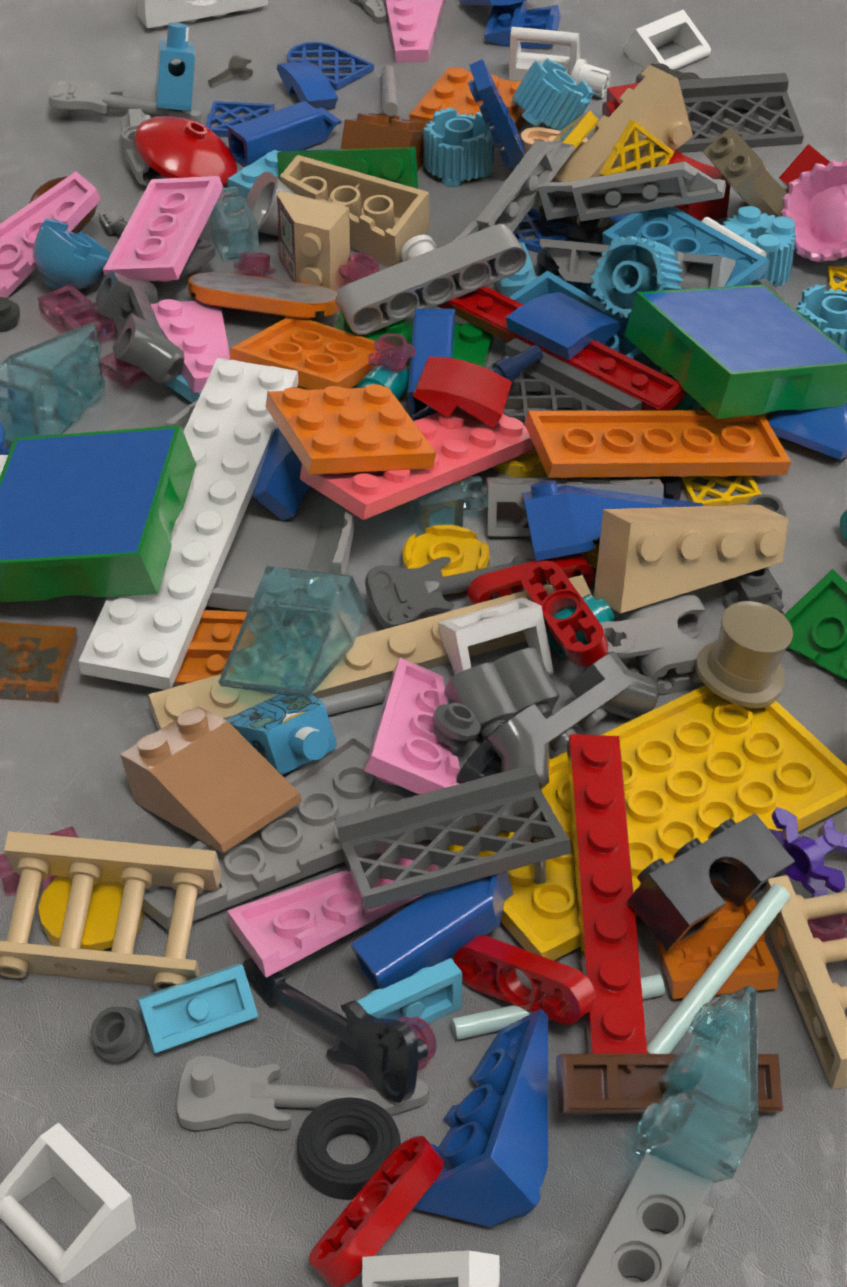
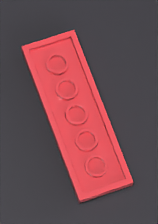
M456 406L449 418L438 412L413 421L436 452L433 468L309 475L302 465L300 480L360 519L365 520L532 451L535 447L526 427L520 420L503 414L494 428H492L461 407Z

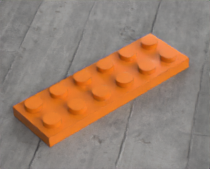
M707 410L528 411L525 421L526 429L548 478L764 477L767 475H787L791 464L788 455L764 414L716 419Z

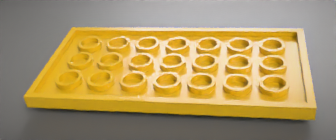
M704 685L602 734L620 737L633 893L641 884L637 876L647 866L660 858L666 864L674 860L673 856L680 848L695 838L704 843L709 840L708 836L715 828L730 818L737 824L756 813L768 829L782 831V829L776 828L771 816L772 812L779 807L797 817L798 832L847 807V766L777 701L764 708L742 707L721 698ZM567 751L549 759V783L541 792L569 838L571 853L509 870L508 875L513 895L505 900L501 917L503 925L526 951L553 961L581 946ZM500 830L496 836L510 839L515 833ZM532 836L528 842L537 843L548 839ZM450 844L445 850L459 853L465 846ZM482 850L477 856L487 857L497 852Z

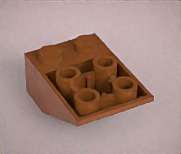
M358 113L357 119H345L340 149L415 147L418 172L423 164L424 128L426 124H429V121L420 119L399 120L400 116H388L385 113Z

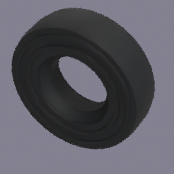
M354 1097L334 1099L318 1106L304 1120L297 1139L298 1163L305 1179L317 1191L329 1197L352 1200L392 1151L401 1144L400 1134L391 1115L376 1103ZM356 1132L366 1137L372 1148L364 1160L355 1164H342L329 1156L326 1150L327 1145L334 1136L340 1133Z

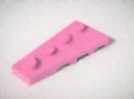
M384 0L395 63L424 62L429 60L434 43L435 32L437 33L438 20L442 15L443 4H445L446 0Z
M77 171L0 224V297L8 298L37 267L33 259V244L45 218L55 219L68 224L69 226L66 231L71 232L101 201L98 190Z
M165 299L159 303L151 304L163 335L184 351V364L179 372L193 393L202 392L217 358L230 360L221 307L203 304L198 300L179 302Z
M399 658L391 676L364 769L365 772L376 776L383 783L398 785L419 795L460 784L456 780L460 770L458 756L452 755L451 746L439 740L432 730L434 725L433 714L439 705L448 704L444 693L445 685L442 675Z
M400 858L395 864L408 867L414 860ZM431 864L426 871L439 870V867ZM344 870L227 910L231 930L267 978L419 896L365 910L351 872ZM380 878L372 888L393 883L394 880Z

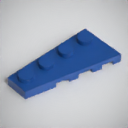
M481 59L469 64L474 79L469 81L468 85L475 102L483 101L482 104H479V109L486 126L493 123V126L489 127L496 147L503 146L499 150L506 168L513 167L515 169L525 156V152L515 122L510 117L509 110L506 104H504L484 60Z

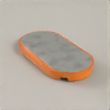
M230 272L199 273L191 276L188 281V294L191 297L195 296L196 300L207 305L301 319L315 317L316 311H325L324 316L331 317L339 312V308L336 305L338 292L323 286Z

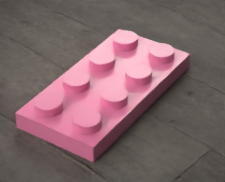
M220 177L151 179L103 268L104 275L106 276L110 271H114L128 279L159 280L161 282L178 280L223 190Z

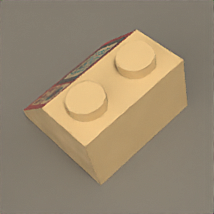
M279 191L277 193L280 261L293 282L307 283L336 290L350 274L349 207Z

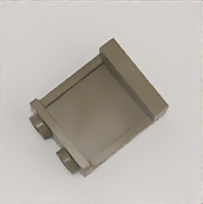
M732 127L728 128L702 152L747 206L757 207L761 214L775 215V218L782 216L781 211L784 208L782 198L788 193L766 170L767 166Z

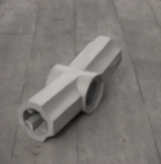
M141 108L128 109L127 114L120 118L125 168L134 173L139 184H143L146 187L151 179H168L155 171L142 159L134 144V135L138 126L143 121L151 119L150 115L143 113Z

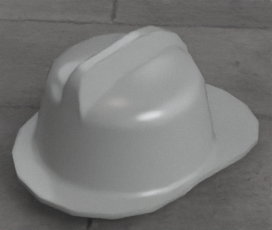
M264 172L256 179L245 201L243 221L253 234L259 232L279 236L277 193L284 191L296 194L280 182L279 178L271 172Z

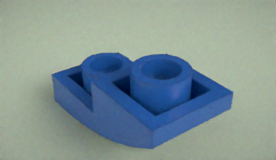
M309 61L277 65L276 69L288 94L296 93L300 102L305 101L316 109L320 107L324 109L335 108L338 97L330 82L314 64Z

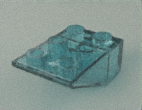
M86 324L8 356L0 364V423L3 424L5 430L6 449H11L15 437L64 434L74 422L80 419L83 412L96 399L101 397L105 387V379L102 376L101 345L98 342L96 324Z
M267 566L218 683L220 686L308 698L353 647L367 611V606L353 576Z
M750 985L730 995L723 994L718 1001L711 1005L705 1003L696 1013L689 1027V1033L694 1035L686 1053L679 1052L674 1057L663 1077V1082L669 1085L659 1104L653 1102L648 1107L639 1122L637 1133L641 1134L642 1138L635 1152L640 1156L644 1157L648 1153L712 1181L711 1184L733 1178L758 1127L757 989Z

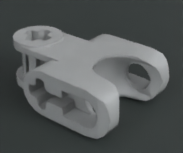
M678 595L621 613L619 621L600 623L605 636H608L607 654L614 651L629 671L653 678L659 694L688 691L705 685L696 672V661L699 652L704 646L717 640L692 639L701 632L706 617V610L697 596Z

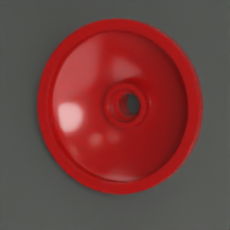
M158 116L143 121L138 126L134 135V144L142 159L155 171L168 179L219 176L224 189L228 187L227 179L237 173V164L229 147L211 129L197 121L183 117Z

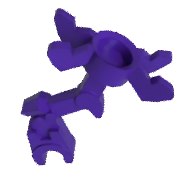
M779 807L772 812V820L776 828L782 829V831L769 830L795 861L785 873L791 879L801 881L803 887L812 894L811 898L827 895L828 889L835 893H840L845 888L843 872L824 866V856L833 851L847 854V834L836 831L833 819L829 818L819 828L816 840L807 836H798L797 817L787 810Z

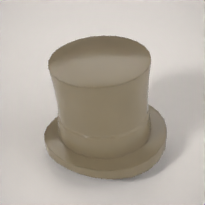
M742 601L732 604L723 613L717 641L704 646L698 654L695 668L700 680L721 698L742 707L755 709L773 704L780 696L785 682L784 669L780 660L793 637L790 622L778 610L763 603Z

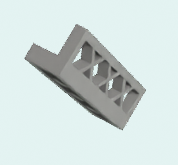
M487 478V536L530 537L528 526H524L527 523L526 515L514 526L497 525V502H516L525 511L522 493L530 492V486L539 482L556 481L557 486L570 485L663 498L664 485L660 479Z

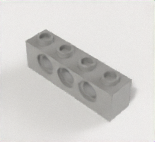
M646 1153L576 1287H682L693 1260V1256L687 1252L694 1239L702 1243L704 1242L715 1216L716 1209L708 1206L712 1181ZM659 1229L667 1232L668 1234H655L650 1230ZM637 1276L645 1280V1282L635 1283L628 1281L624 1277Z

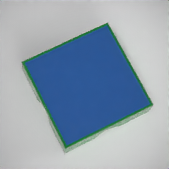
M764 284L636 293L624 336L656 365L671 374L681 387L716 419L760 415L777 410H809L846 405L847 351Z
M181 425L15 437L0 475V602L48 600L70 595L112 597L158 594L172 548L173 527L184 508L196 468L195 459Z

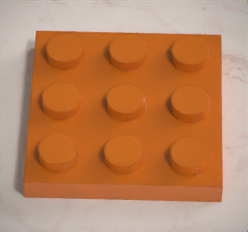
M461 67L448 68L411 111L409 120L433 121L435 111L440 112V109L447 110L448 107L457 109L459 115L465 113L467 116L472 114L473 117H476V112L481 113L479 104H482L483 101L476 103L470 91L468 82L474 79L472 72H468ZM491 74L518 131L526 121L522 116L525 110L514 103L512 97L521 81L514 82L500 79L498 76Z
M292 317L279 321L231 347L230 360L298 371V386L310 390L325 389L328 386L352 388L380 360L384 358L394 359L395 347L315 321Z
M371 384L365 388L328 386L325 389L304 390L297 387H289L284 391H267L265 407L309 475L434 467L435 450L388 387Z

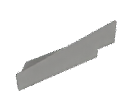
M535 141L483 212L454 241L497 224L506 225L513 233L540 197L538 184L552 181L575 150L574 145L557 141Z
M686 162L576 180L574 182L538 184L547 220L579 215L580 221L724 198L726 188L725 180L713 179Z
M540 239V246L549 252L559 266L558 271L565 281L594 283L590 276L594 275V269L599 267L597 260L603 259L602 252H608L607 247L609 245ZM673 251L676 255L674 260L680 262L678 269H682L679 277L683 278V281L679 283V286L684 289L724 287L736 263V260L722 256Z

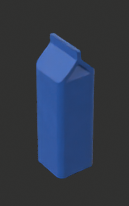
M303 101L228 127L229 149L235 161L244 168L273 150H303L320 144L328 138L336 125L341 124V120L323 107L316 109Z
M415 309L408 386L409 416L428 406L412 396L428 357H454L455 309Z
M508 871L426 893L351 943L356 962L376 990L384 989L414 975L422 968L432 967L452 958L455 952L478 935H486L497 928L501 922L504 902L513 895Z

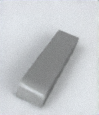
M493 225L347 284L338 292L336 305L354 333L360 335L368 334L415 315V309L433 308L514 275L524 267L527 261V254L506 225Z

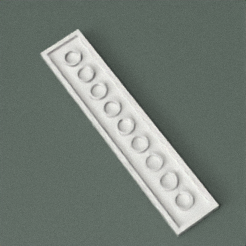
M217 358L184 429V435L195 459L196 468L184 508L173 527L172 548L158 594L107 597L79 658L80 674L165 690L172 688L256 487L274 430L279 428L265 407L267 391H284L289 387H297L298 371Z

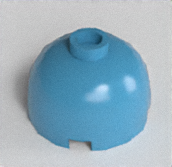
M45 218L33 244V259L37 268L45 275L43 281L59 291H63L65 287L76 290L88 288L95 284L104 274L103 268L109 259V251L81 231L78 235L66 231L69 226L68 224L55 219Z

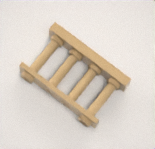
M7 832L3 851L13 872H17L21 876L6 941H0V975L10 978H23L27 973L144 984L153 985L158 991L201 976L197 960L186 959L197 894H201L203 890H219L222 872L216 851ZM48 875L69 877L72 880L59 946L28 944L41 880L46 879ZM99 880L120 882L124 885L111 952L80 949L92 888L94 884L99 883ZM151 885L172 887L176 890L164 957L133 954L145 889H149Z
M788 875L768 878L764 895L774 883L784 887L791 895V898L767 927L831 1089L846 1087L847 1017L845 1009L847 1008V986L840 987L837 982L832 983L826 969V964L847 960V938L822 942L819 938H813L808 926V920L847 913V891L804 899L802 895L795 894Z

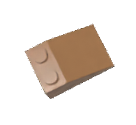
M199 706L181 713L175 721L155 733L142 737L136 745L120 754L135 803L222 853H225L302 802L300 793L227 720Z

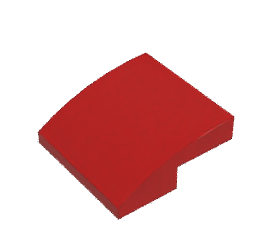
M429 356L423 366L412 396L449 418L456 406H459L494 428L503 415L512 382L487 368L470 362L447 357Z

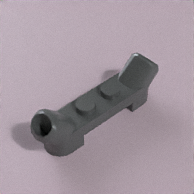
M110 271L98 289L96 306L99 314L114 321L119 333V337L113 346L116 358L137 366L158 384L171 382L181 370L185 357L184 351L163 335L151 307V304L157 303V289L148 280L128 279L114 271Z
M612 651L591 665L568 686L577 699L547 719L536 705L532 704L492 733L486 741L501 758V772L532 764L538 774L540 790H542L549 783V746L554 753L567 745L570 734H577L574 730L575 727L579 725L585 732L607 715L606 712L633 720L652 711L658 699V688L654 679L629 671L617 654Z

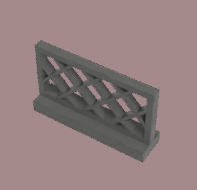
M786 73L679 80L688 119L703 125L699 130L691 127L693 137L676 149L680 153L704 151L716 139L706 134L710 129L723 134L730 128L719 122L723 117L736 123L732 128L750 148L803 143L804 135L787 92L789 80ZM774 109H781L778 113L773 111ZM748 111L745 115L739 113ZM705 114H714V115H713L712 117H709V116H707V115H705ZM759 115L770 121L764 125L753 118ZM780 125L791 132L780 133L774 130V128ZM746 127L757 134L746 135L740 131Z
M515 338L505 344L504 357L510 356L512 358L532 345ZM542 351L543 359L521 371L519 378L512 381L509 392H520V396H508L504 409H522V413L503 412V414L520 420L525 426L528 408H551V411H558L557 408H564L568 411H636L642 409V401ZM490 365L489 367H487V369L491 370V369H492V365ZM531 391L539 396H526V392Z
M532 764L334 818L347 871L351 872L365 910L571 853L569 838L541 792L538 774ZM500 830L515 833L510 839L496 836ZM532 836L548 839L537 843L528 842ZM450 844L465 846L459 853L445 850ZM482 850L497 852L487 857L477 856ZM400 858L414 860L408 867L395 864ZM431 864L445 866V868L440 870L426 871ZM380 878L394 880L393 883L372 888Z

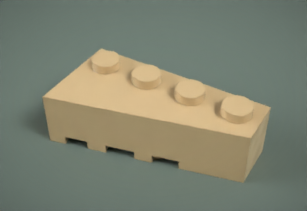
M648 65L641 73L643 80L634 90L628 88L619 98L621 104L610 117L604 115L598 121L593 136L587 142L582 141L554 176L552 182H574L576 180L603 176L599 172L612 152L613 145L617 143L630 119L636 121L673 151L692 138L693 134L678 78ZM632 132L624 146L633 143ZM638 132L639 141L646 138L644 135ZM653 143L654 153L662 150ZM648 144L639 147L640 158L648 155ZM633 149L625 152V164L634 161ZM619 155L611 169L620 166ZM663 156L655 158V166L661 161ZM649 161L640 164V168H649ZM635 167L627 169L626 172L634 171Z
M297 155L280 175V182L293 190L297 195L349 207L350 247L387 267L402 262L400 252L403 245L409 239L417 235H425L430 229L429 192L300 155Z
M761 505L603 509L594 598L604 599L610 608L621 614L782 563L789 518Z

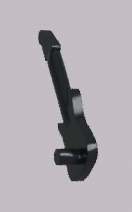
M252 958L243 962L246 977L271 1007L280 1004L340 1040V1045L327 1050V1055L332 1060L358 1068L365 1073L379 1091L393 1102L400 1103L412 1097L416 1088L418 1062L428 1057V1048L422 1039L416 1038L411 1027L395 1019L376 1018L368 1014L356 1000L341 1005V1009L347 1017L345 1018L285 983V976L279 972L266 978Z

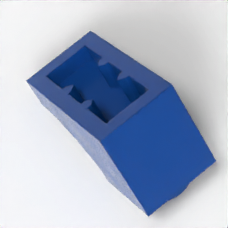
M277 428L274 430L253 497L284 521L296 515L301 500L311 486L300 480L302 463L281 430Z

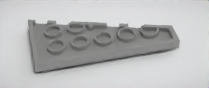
M351 729L336 740L337 746L333 751L326 753L319 760H312L300 766L285 777L300 793L302 802L225 853L218 851L201 840L189 847L191 849L216 851L222 872L218 891L203 890L201 894H197L193 921L344 862L334 818L419 794L398 785L383 783L376 776L365 772L364 769L373 741L356 729ZM151 885L149 889H145L142 903L143 911L169 931L176 890L172 887Z

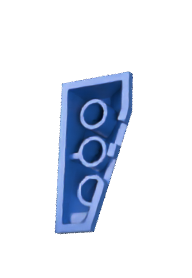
M544 481L530 486V492L522 493L531 545L536 561L594 550V542L600 539L603 509L704 506L702 503L570 485L557 486L556 481Z
M542 1008L504 1027L494 1038L470 1076V1079L476 1085L475 1089L460 1104L452 1105L443 1119L450 1126V1129L438 1147L435 1144H431L442 1157L444 1166L438 1178L413 1207L414 1209L492 1227L512 1217H524L538 1204L541 1197L540 1190L548 1168V1015Z

